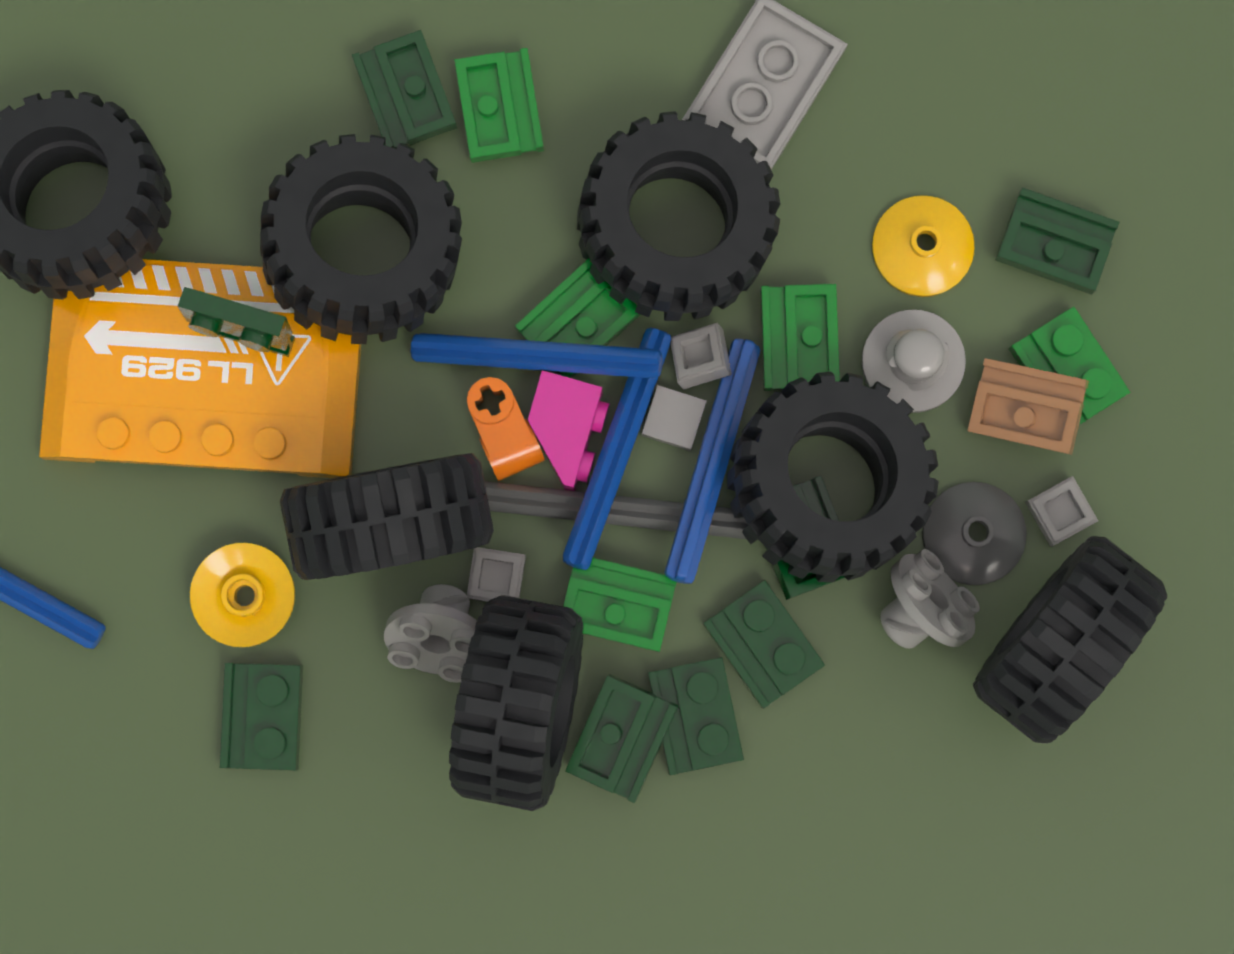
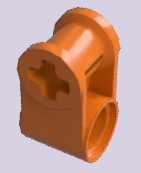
M493 377L482 378L474 383L468 392L467 405L481 436L479 440L497 480H503L545 461L527 418L524 419L513 392L507 383ZM491 390L495 396L502 394L505 396L506 399L499 403L500 413L491 416L487 409L478 410L477 406L484 402L483 392Z

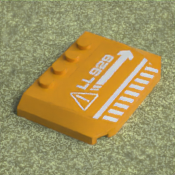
M142 259L146 266L136 275L129 270L119 277L122 285L110 291H107L104 285L94 288V297L78 299L72 291H68L67 297L64 300L53 299L39 458L89 463L104 461L298 474L299 476L337 478L352 474L361 344H351L352 335L338 333L336 341L321 337V326L313 323L310 328L305 329L294 321V309L292 307L286 310L281 308L274 298V286L268 285L266 282L263 267ZM184 287L285 316L292 329V335L295 336L289 357L270 351H256L239 342L223 337L206 336L188 327L189 322L185 320L177 307Z

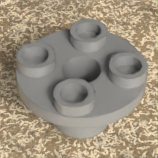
M904 310L889 315L874 327L864 344L861 364L867 387L871 388L878 381L890 388L887 397L896 404L904 399L914 409L911 413H921L938 408L956 392L964 376L966 358L959 335L946 320L928 311Z
M923 549L917 555L906 554L900 558L891 569V581L897 598L883 608L880 615L882 627L889 638L897 645L907 649L916 647L928 636L950 647H959L972 638L975 633L974 615L980 610L975 596L965 587H958L944 572L941 561L933 552Z
M436 584L423 591L420 604L404 606L393 612L387 620L384 631V642L389 650L387 656L389 662L398 668H415L424 672L439 674L442 679L449 682H461V674L466 663L469 643L474 635L477 622L476 619L468 615L470 608L468 596L457 587L447 584Z

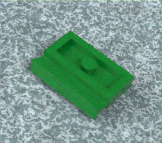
M522 48L520 51L511 53L503 51L454 59L471 163L518 156L525 152H543L544 146L528 48Z
M588 258L518 322L515 328L526 340L607 346L641 314L635 313L637 305L633 301L626 298L622 304H619L609 296L612 287L606 281L601 284L596 282L590 273L592 262ZM556 372L558 375L565 376L568 378H572L577 374L570 372Z
M836 284L785 285L784 287L761 286L764 391L784 389L789 382L800 377L809 382L816 373L832 372L835 375V381H840Z
M1074 306L1008 348L1020 366L1089 381L1079 425L1131 393Z
M592 558L590 567L587 570L573 567L563 606L572 608L581 616L583 622L582 634L660 653L677 582L672 581L663 574Z

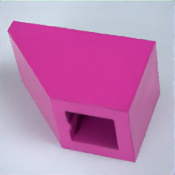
M542 370L528 422L563 488L575 491L578 480L588 482L595 453L587 451L592 431L602 433L610 403L601 401L603 389L600 386Z

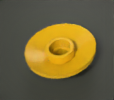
M913 196L891 206L880 218L872 239L873 259L881 276L900 292L917 297L939 295L956 286L968 272L974 256V237L965 216L951 203L933 196ZM921 234L930 235L935 242L934 248L929 251L920 249L917 245V237Z
M252 543L229 544L212 552L197 568L190 588L191 609L198 625L212 639L232 647H252L272 639L288 622L295 603L294 581L286 564L269 549ZM249 586L254 591V600L251 604L242 606L237 601V593L242 587Z

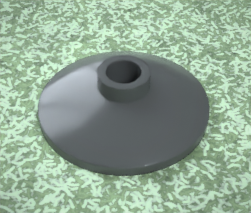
M967 482L947 489L931 504L932 513L926 525L923 526L924 547L939 558L944 572L953 581L967 585L988 584L1004 577L1017 565L1026 544V524L1020 508L1006 492L987 483ZM974 522L981 523L986 529V537L981 542L974 541L969 536V526Z

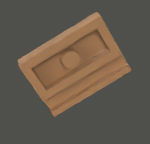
M984 358V369L981 381L978 384L968 432L1072 455L1089 381Z

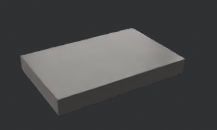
M756 0L682 120L688 121L691 112L706 115L705 124L718 128L720 121L734 127L731 137L739 143L744 138H748L758 148L754 156L756 163L767 161L772 170L844 54L848 44L774 0Z

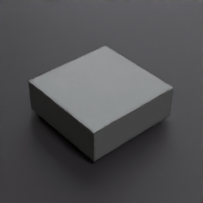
M718 322L671 337L670 343L677 383L683 390L732 375L724 331Z
M657 385L642 436L691 452L707 401Z
M1073 476L1025 502L1050 547L1098 522L1096 515Z
M480 547L474 548L467 589L468 598L489 602V600L501 595L520 598L526 555Z

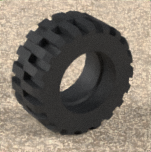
M54 90L51 92V98L42 99L39 93L23 98L25 105L15 110L9 105L0 111V271L9 280L14 279L22 289L33 294L42 290L48 298L64 300L67 297L68 291H72L78 299L94 297V288L104 285L107 291H110L122 285L119 277L129 270L136 275L143 269L146 264L142 257L147 251L153 254L156 253L163 241L158 233V228L165 229L169 226L171 210L166 202H169L172 198L171 185L164 174L166 169L136 120L130 119L126 111L114 102H105L104 104L99 95L85 91L79 93L78 99H75L70 90ZM75 162H91L108 168V182L105 193L96 208L84 219L71 226L54 230H42L26 225V207L29 197L35 186L48 173L63 165Z
M676 111L662 112L656 124L651 125L647 117L631 122L627 134L617 131L607 140L605 151L596 154L590 165L588 176L584 181L577 212V230L581 232L579 247L582 257L584 259L590 258L592 262L590 273L596 282L601 284L606 281L612 287L609 293L610 297L619 304H622L626 298L637 303L635 313L646 317L650 316L652 310L664 312V321H680L683 313H691L694 319L709 316L712 309L716 306L725 309L736 301L742 291H747L756 280L773 249L772 244L778 235L780 218L776 216V212L780 206V197L777 188L769 187L774 174L768 162L761 161L757 164L754 156L758 148L748 138H744L739 143L731 137L734 127L723 121H720L718 128L705 124L706 115L691 112L688 121L678 120ZM667 178L682 179L698 185L713 197L723 214L725 230L721 241L713 250L693 257L671 256L654 249L640 237L631 222L629 208L635 192L650 182Z
M355 134L340 135L338 145L329 147L326 140L310 145V157L305 159L302 154H296L286 163L285 176L282 174L275 176L269 186V200L263 202L260 252L263 259V273L268 285L274 286V298L283 310L291 307L294 309V321L308 329L315 323L321 326V337L336 341L338 333L352 335L351 344H367V335L379 334L380 341L385 342L396 339L398 328L402 326L409 332L413 331L423 324L426 312L434 314L444 300L445 291L450 290L455 276L462 241L460 236L462 225L460 208L452 206L455 194L448 181L436 182L438 168L426 158L418 163L413 159L415 149L403 143H399L397 149L385 146L386 137L370 135V142H356ZM352 205L370 206L388 213L400 223L410 239V248L407 256L398 265L385 272L375 275H353L335 269L316 253L311 244L312 229L322 217L338 208Z
M832 372L816 373L809 382L803 377L789 382L780 393L775 391L761 405L741 431L742 435L734 444L730 456L734 466L727 473V488L736 493V497L730 503L734 518L744 517L748 524L742 531L743 535L750 545L759 540L767 548L762 557L772 565L783 560L790 564L788 574L802 579L808 573H815L817 582H834L840 576H844L849 581L864 576L872 569L877 570L905 549L917 537L916 532L926 525L932 513L928 504L937 497L939 481L936 478H930V473L938 467L937 455L935 450L926 451L924 442L930 437L924 422L915 426L908 416L914 409L904 399L896 404L887 397L890 388L878 381L871 388L862 385V375L847 372L840 381H835V375ZM822 435L839 439L858 451L870 468L874 481V502L869 512L856 521L845 522L823 517L805 505L794 490L788 471V456L794 444L804 437Z
M473 453L420 461L284 489L280 499L293 571L302 580L367 572L454 554L488 544L494 532L482 465Z
M1089 537L1053 573L996 645L973 683L977 698L1032 741L1046 744L1055 741L1058 735L1066 732L1070 725L1077 721L1090 704L1101 695L1105 687L1120 672L1125 662L1136 651L1143 637L1155 623L1156 617L1162 611L1165 605L1164 602L1167 599V592L1162 580L1106 537Z
M506 595L493 598L484 605L482 615L478 617L475 632L471 637L466 663L463 666L450 738L452 742L449 751V764H451L449 780L451 781V787L461 797L529 811L542 808L549 802L550 795L555 787L556 778L559 775L563 753L566 749L582 660L583 622L581 616L572 608Z

